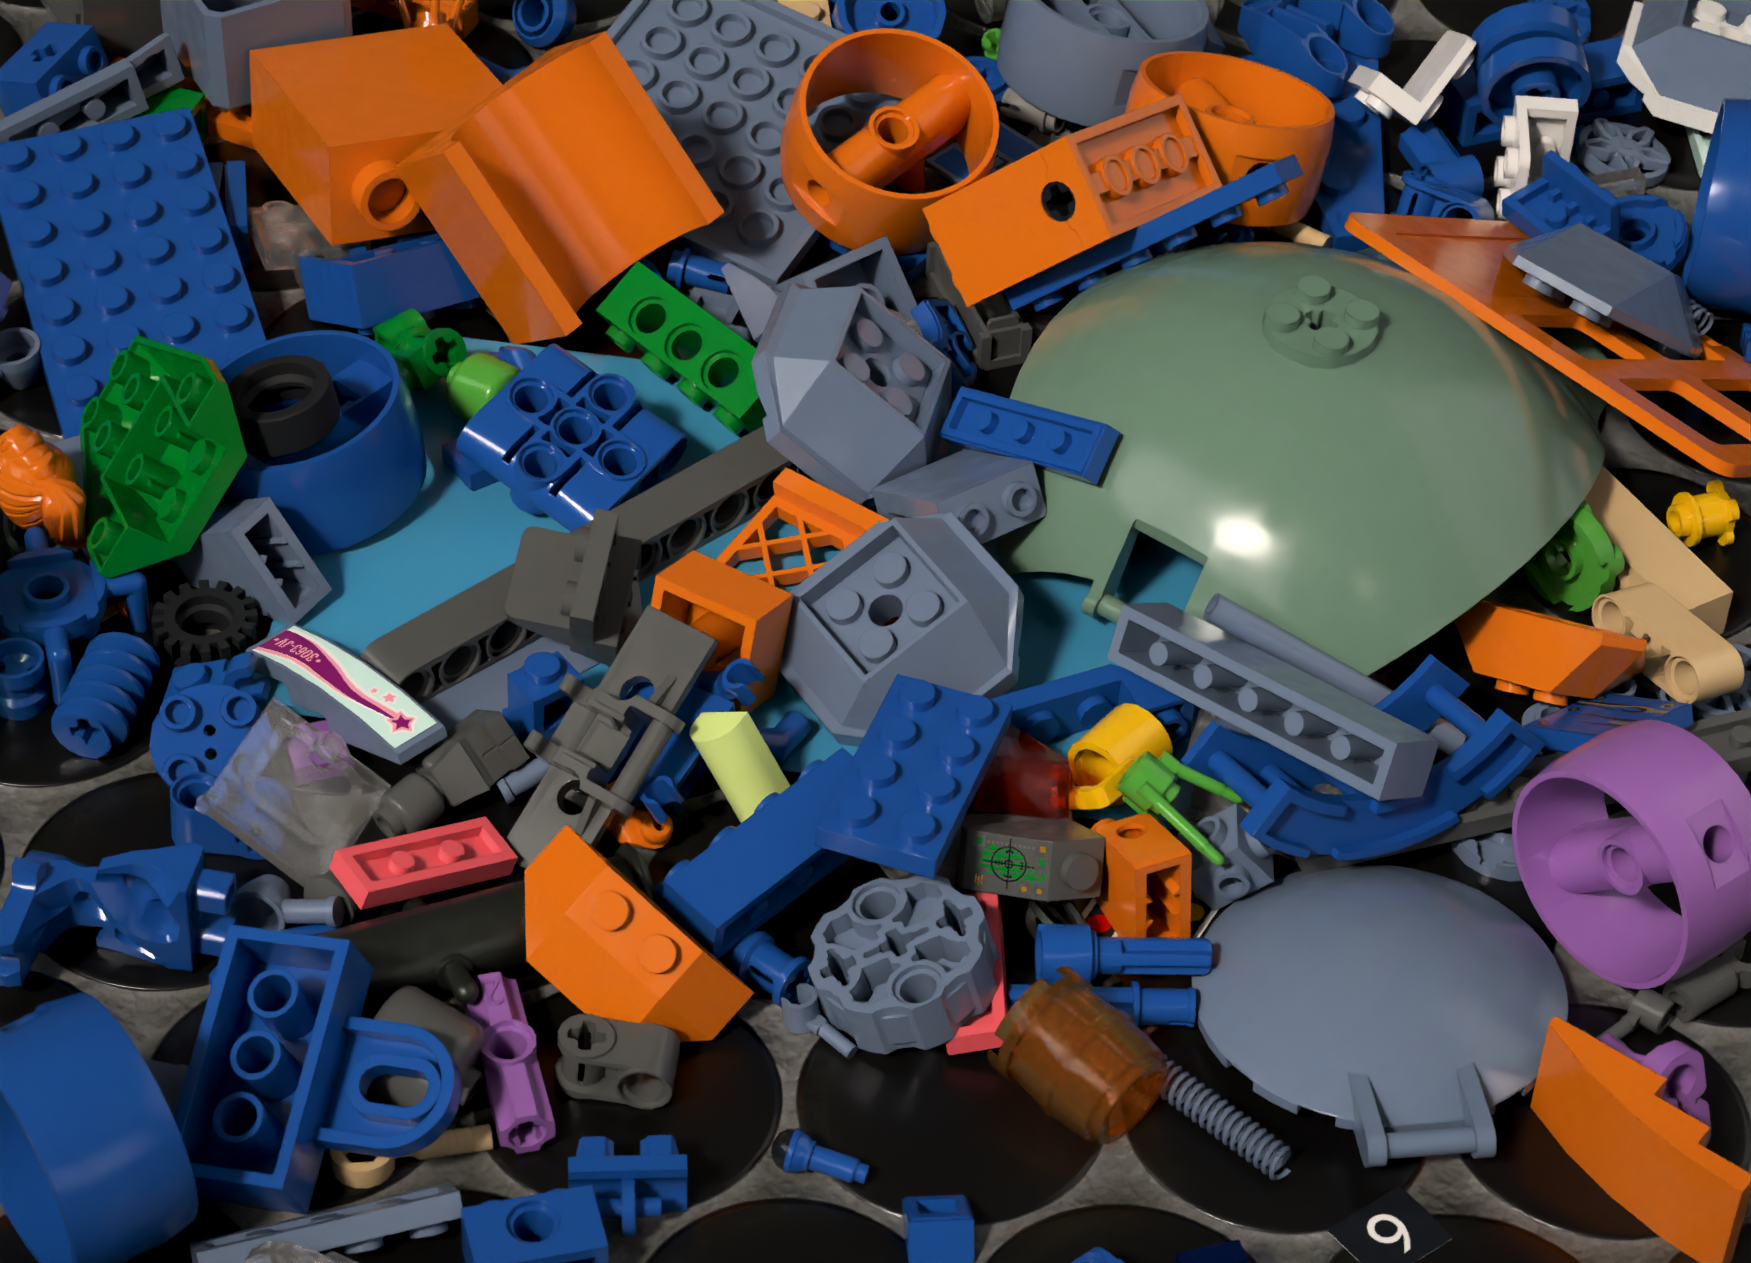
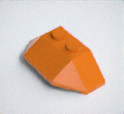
M1482 599L1454 620L1475 673L1497 678L1495 689L1529 695L1530 689L1533 688V699L1537 701L1568 706L1569 696L1595 699L1643 672L1645 668L1647 640L1503 603Z
M568 824L562 828L524 871L526 961L583 1013L633 1023L659 1024L672 1030L678 1036L680 1042L713 1040L755 993Z

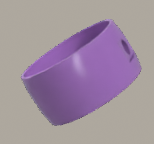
M1658 720L1631 722L1607 730L1557 758L1527 783L1516 801L1512 818L1513 850L1521 880L1534 908L1548 930L1572 957L1592 973L1625 988H1655L1688 975L1734 946L1751 931V794L1730 765L1715 750L1694 734L1676 725ZM1604 792L1618 801L1633 816L1609 819ZM1674 882L1682 916L1666 906L1648 887L1652 884Z

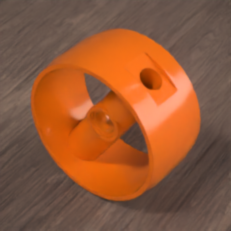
M893 28L862 30L844 36L828 45L818 54L802 76L794 92L783 125L780 144V171L786 192L798 212L811 226L830 240L844 247L854 250L887 236L896 256L927 250V243L934 241L922 209L990 174L996 157L999 137V116L996 102L979 71L960 53L939 40L914 31ZM879 93L903 99L895 106H884L875 110L870 116L867 126L828 154L818 144L807 117V113L821 103L846 94ZM954 137L958 142L969 171V175L965 179L948 188L929 193L906 194L882 190V188L950 138Z
M1173 51L1155 54L1141 63L1130 89L1125 113L1181 93L1222 186L1272 162L1295 154L1303 175L1286 183L1290 193L1260 207L1254 198L1240 205L1244 215L1227 222L1228 224L1256 227L1282 226L1297 222L1308 214L1318 193L1333 139L1335 108L1322 92L1307 82L1281 70L1250 60L1222 54Z

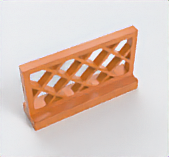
M785 467L773 481L774 495L715 560L734 567L738 561L762 557L765 573L751 576L776 587L800 583L827 563L812 564L809 549L831 545L842 551L876 523L889 519ZM778 518L798 528L799 535L766 541L764 532ZM802 550L805 566L772 571L769 556ZM900 616L890 619L884 626L895 623Z

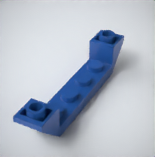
M1113 664L1105 665L991 698L995 701L1013 705L1011 724L994 757L1033 745H1041L1053 739L1091 729L1116 706L1124 703L1138 705L1155 716L1169 734L1171 744L1190 737L1194 704L1123 667Z

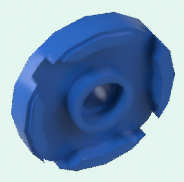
M1636 194L1616 198L1620 206L1619 240L1616 242L1669 271L1672 270L1685 256L1689 243L1684 214L1678 208L1676 212L1675 209L1668 206L1667 200L1658 196Z

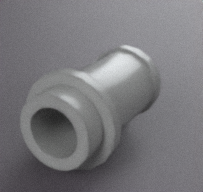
M1010 87L1005 91L1001 102L1010 104L1009 108L1000 107V116L1002 118L1013 119L1039 127L1040 133L1049 135L1051 131L1059 133L1064 127L1066 120L1033 106L1017 95Z

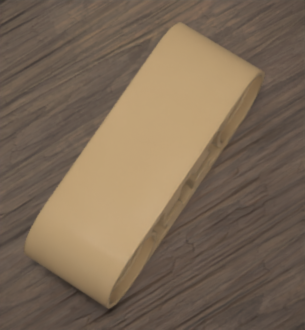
M1647 582L1599 595L1594 600L1591 612L1593 626L1647 640L1646 663L1644 671L1641 673L1677 702L1694 704L1735 692L1742 686L1744 681V665L1737 649L1656 584Z

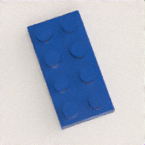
M897 674L816 826L815 846L934 879L1011 724L1013 705Z

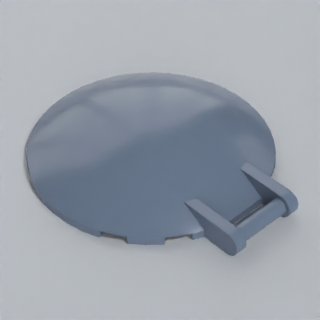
M1353 864L1303 875L1302 871H1298L1274 879V882L1260 888L1258 891L1236 900L1212 923L1203 937L1210 940L1213 956L1210 972L1206 975H1192L1191 987L1195 988L1196 993L1195 1018L1205 1041L1218 1060L1226 1068L1234 1065L1253 1081L1252 1091L1277 1106L1294 1114H1298L1300 1109L1304 1107L1321 1114L1336 1117L1335 1127L1354 1131L1365 1168L1386 1166L1387 1159L1470 1152L1474 1159L1495 1157L1497 1146L1496 1132L1491 1115L1495 1114L1496 1104L1510 1098L1517 1092L1525 1096L1535 1087L1548 1023L1554 1016L1566 1022L1568 1017L1567 990L1557 961L1545 942L1522 918L1499 901L1459 881L1422 870L1393 865Z

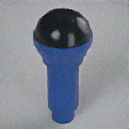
M788 1128L780 1132L772 1143V1159L775 1165L783 1170V1172L798 1173L811 1170L848 1183L856 1181L865 1184L870 1165L861 1163L859 1158L816 1145L817 1141H814L801 1129Z

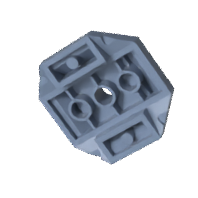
M792 282L779 293L751 361L756 390L767 415L762 421L766 441L770 446L820 485L866 508L875 505L871 491L872 488L946 457L950 443L938 436L952 407L951 360L860 286L810 288Z
M952 512L880 521L789 592L793 594L781 664L778 670L780 675L839 744L860 745L897 674L925 680L929 683L973 695H980L988 699L1003 695L1018 683L1020 662L1018 650L1022 632L1024 596L1019 586ZM900 616L895 623L884 626L890 619Z

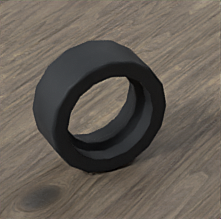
M284 355L268 358L246 368L234 377L228 386L245 449L255 455L277 457L298 453L316 445L327 437L340 420V404L331 375L322 362L309 356ZM303 399L299 403L283 410L262 412L267 407L281 401Z

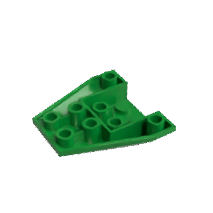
M136 335L128 349L121 350L114 358L109 371V380L99 397H93L87 403L82 413L80 427L83 491L86 495L87 550L99 575L110 579L188 553L246 460L247 452L229 388L213 360Z

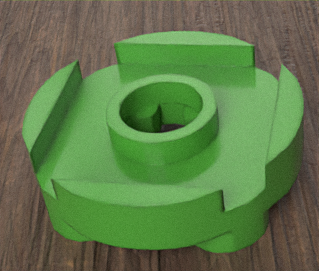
M1583 500L1570 519L1547 544L1522 566V570L1533 588L1545 600L1553 605L1563 601L1568 605H1573L1569 611L1580 612L1592 607L1594 600L1599 595L1612 592L1615 586L1616 575L1624 570L1625 561L1621 550L1611 543L1602 525L1592 515L1589 504ZM1564 551L1568 553L1571 561L1568 562L1564 557Z

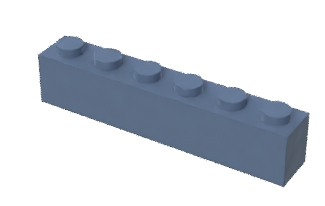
M1167 602L1123 604L1107 655L1108 660L1378 801L1422 797L1440 743L1439 739Z

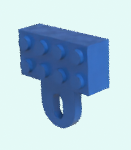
M229 924L174 1116L190 1160L199 1199L307 1215L325 1149L380 1157L406 1156L418 1152L436 1141L454 1119L460 1104L462 1085L460 1072L453 1056L436 1036L423 1028L405 1023L361 1018L373 968L350 940ZM384 1074L421 1078L428 1082L426 1096L421 1102L411 1107L369 1102L367 1100V1090L375 1078Z

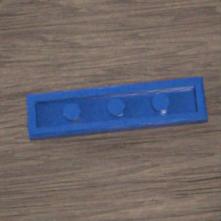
M961 386L938 437L962 448L1033 461L1034 468L1097 485L1120 432L1105 423Z

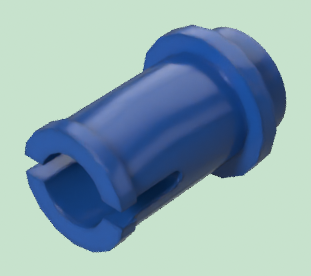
M686 247L684 251L676 249L673 251L668 265L667 280L675 282L676 288L682 289L684 285L729 295L731 293L725 279L714 277V275L724 277L721 268L727 264L726 262L692 254V248Z

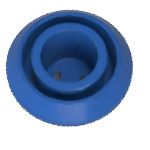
M515 0L512 17L515 30L520 39L527 45L541 48L565 39L572 32L577 19V11L573 0Z

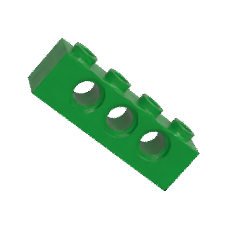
M637 261L596 309L599 315L610 325L605 335L628 354L634 348L641 351L644 356L640 361L663 381L670 375L678 379L680 383L676 388L699 408H702L706 402L714 406L716 411L712 415L736 436L743 429L751 433L762 427V419L767 415L756 390L751 364L756 348Z

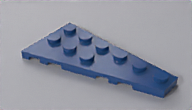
M1295 154L1272 162L1005 290L1004 293L1013 311L1031 303L1036 312L1082 293L1106 276L1156 258L1175 249L1176 246L1197 237L1198 234L1194 227L1210 220L1213 228H1216L1244 215L1240 205L1254 198L1260 207L1290 193L1286 183L1303 175V171Z

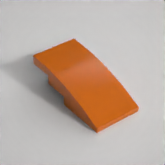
M1554 1016L1547 1027L1530 1105L1531 1109L1565 1152L1612 1199L1658 1236L1699 1263H1730L1733 1259L1751 1194V1173L1706 1148L1711 1129L1710 1126L1662 1100L1667 1082L1666 1078L1559 1017Z

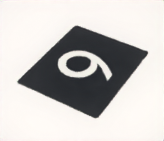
M1400 1186L1395 1187L1328 1229V1232L1360 1263H1415L1453 1239V1236Z

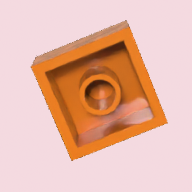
M692 550L657 574L651 606L714 638L718 642L717 647L702 671L725 670L732 661L746 658L765 676L764 681H754L747 686L756 695L752 705L745 706L736 698L730 699L735 704V712L747 711L750 714L775 695L779 674L778 669L781 664L793 594L695 550Z

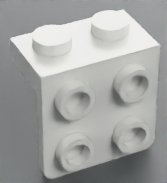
M1448 30L1403 89L1381 72L1359 65L1348 80L1350 84L1359 90L1354 98L1376 115L1380 114L1388 120L1391 116H1394L1413 125H1417L1420 119L1427 121L1440 107L1444 98L1440 93L1450 79H1459L1472 64L1475 55L1471 51L1474 49L1476 41L1468 35Z
M1516 95L1512 116L1504 115L1502 121L1501 146L1506 147L1505 155L1497 156L1495 161L1494 186L1502 187L1499 188L1497 195V219L1508 221L1502 216V200L1542 177V155L1553 150L1567 162L1570 161L1579 113L1578 99Z

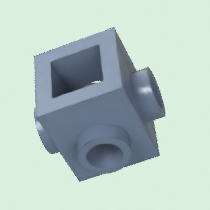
M1237 803L1212 816L1205 817L1193 825L1223 855L1224 863L1221 866L1214 865L1180 832L1177 833V839L1192 853L1191 890L1212 910H1218L1274 882L1273 853H1275L1276 849L1251 837L1239 826L1248 813Z

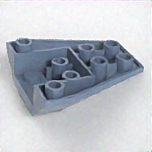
M1578 223L1510 244L1503 253L1511 264L1527 272L1522 281L1523 283L1561 302L1565 300L1567 295L1571 296L1574 300L1569 308L1582 316L1608 328L1611 327L1615 320L1653 339L1650 348L1672 360H1680L1683 354L1695 360H1698L1703 350L1684 279L1592 228Z

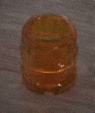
M1062 966L1055 970L1064 978L1056 981L1053 985L1048 984L1041 978L1014 1003L995 1032V1035L1003 1041L999 1054L997 1055L988 1049L987 1058L990 1066L1005 1079L1011 1082H1018L1039 1103L1041 1110L1049 1117L1057 1118L1070 1130L1087 1141L1110 1144L1129 1132L1153 1106L1167 1082L1169 1075L1168 1065L1164 1062L1163 1052L1135 1025L1131 1016L1125 1011L1117 1010L1095 994L1092 984L1074 968Z

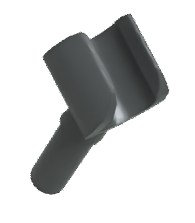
M1641 989L1631 1002L1628 1013L1621 1017L1620 1021L1598 1035L1596 1039L1603 1034L1609 1033L1620 1040L1630 1032H1634L1639 1025L1659 1035L1666 1029L1672 1019V1014L1668 1011L1674 1005V1001L1653 989Z

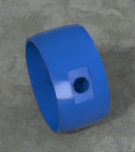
M1724 98L1716 118L1702 173L1682 278L1684 279L1688 296L1691 300H1695L1696 304L1751 316V99Z
M337 330L304 331L279 336L240 352L218 367L228 386L234 377L249 366L268 358L284 355L309 356L322 362L331 375L340 404V420L332 432L316 445L294 454L272 457L255 455L246 450V460L220 502L270 497L309 556L322 555L350 547L388 527L414 502L424 484L427 470L424 434L407 381L396 361L376 341L359 334ZM303 399L281 401L267 407L262 412L283 410L299 403Z
M84 992L43 1003L37 1006L34 1012L0 1028V1205L17 1234L38 1263H125L152 1248L164 1245L191 1225L197 1218L198 1213L197 1189L190 1160L177 1124L154 1076L133 1041L116 1018L96 998Z

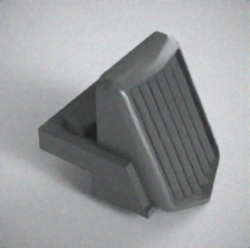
M595 508L591 528L581 526L578 535L540 527L527 528L521 537L505 602L506 618L517 626L569 645L572 652L610 667L643 614L638 581L642 540L619 536V513Z

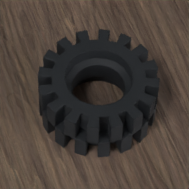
M198 580L199 588L191 589L187 582L179 585L180 595H176L171 590L163 595L164 603L157 601L153 608L154 615H151L154 650L159 655L161 669L168 675L174 668L190 663H204L227 659L229 662L234 656L246 653V649L260 642L257 609H255L253 598L251 596L245 598V590L239 586H236L229 592V583L220 580L216 588H209V580ZM204 629H215L221 631L219 633L206 636H198L191 634L193 632Z

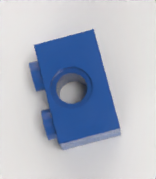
M592 1184L569 1189L557 1188L546 1193L508 1200H490L480 1205L461 1208L462 1250L465 1263H609V1245Z

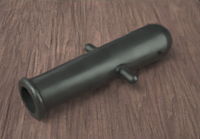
M628 843L622 844L613 857L606 859L658 905L649 870L640 852ZM525 880L426 905L421 896L402 900L400 906L402 912L313 934L314 936L350 940L372 966L373 973L361 1018L374 1017L388 998L404 986L417 987L433 997L451 991L458 1002L471 1004L477 999L479 994L478 986L475 983L478 975L499 971L501 974H505L530 966L526 961Z

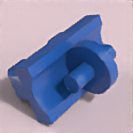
M648 1135L640 1141V1155L614 1156V1141L609 1140L606 1136L582 1137L579 1140L576 1156L568 1157V1189L592 1184L601 1218H622V1237H635V1217H661V1212L687 1211V1154L678 1153L675 1138L672 1135Z

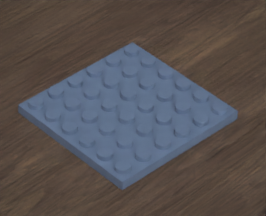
M632 0L606 32L724 210V213L710 224L691 230L668 243L682 250L686 247L692 248V254L726 263H735L737 267L773 288L774 285L788 280L821 236V233L811 226L798 212L786 192L780 171V144L783 125L796 87L812 61L828 45L848 34L774 0ZM879 93L846 94L821 103L808 112L807 117L818 144L828 154L867 126L870 116L875 110L884 106H895L903 99Z

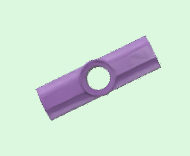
M500 971L481 974L475 980L479 989L477 999L471 1004H464L466 1015L478 1022L484 1028L487 1035L486 1045L482 1048L480 1055V1071L484 1073L481 1089L484 1095L488 1097L500 1146L509 1147L517 1154L537 1151L547 1140L555 1137L556 1131L537 1059L536 1034L528 1025L516 979H509L503 976Z

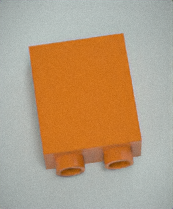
M446 23L249 50L253 147L331 246L433 231L436 229L406 187L394 166L503 84Z

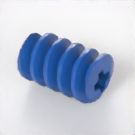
M122 632L99 634L89 642L51 718L52 732L59 743L81 757L95 760L107 756L112 747L124 743L130 731L129 727L132 726L137 716V711L140 710L145 700V695L153 683V678L156 677L161 667L159 655L151 645L139 637Z

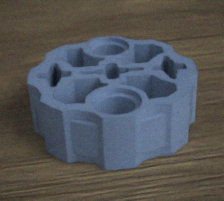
M915 875L908 879L899 880L881 877L853 889L849 899L840 907L825 913L810 937L815 951L814 958L808 966V971L826 1019L836 1030L845 1031L852 1036L859 1049L869 1052L888 1054L896 1049L910 1047L928 1050L953 1039L959 1027L971 1017L984 1013L997 991L993 971L999 956L982 907L975 896L961 894L952 888L948 878L936 875L934 879Z

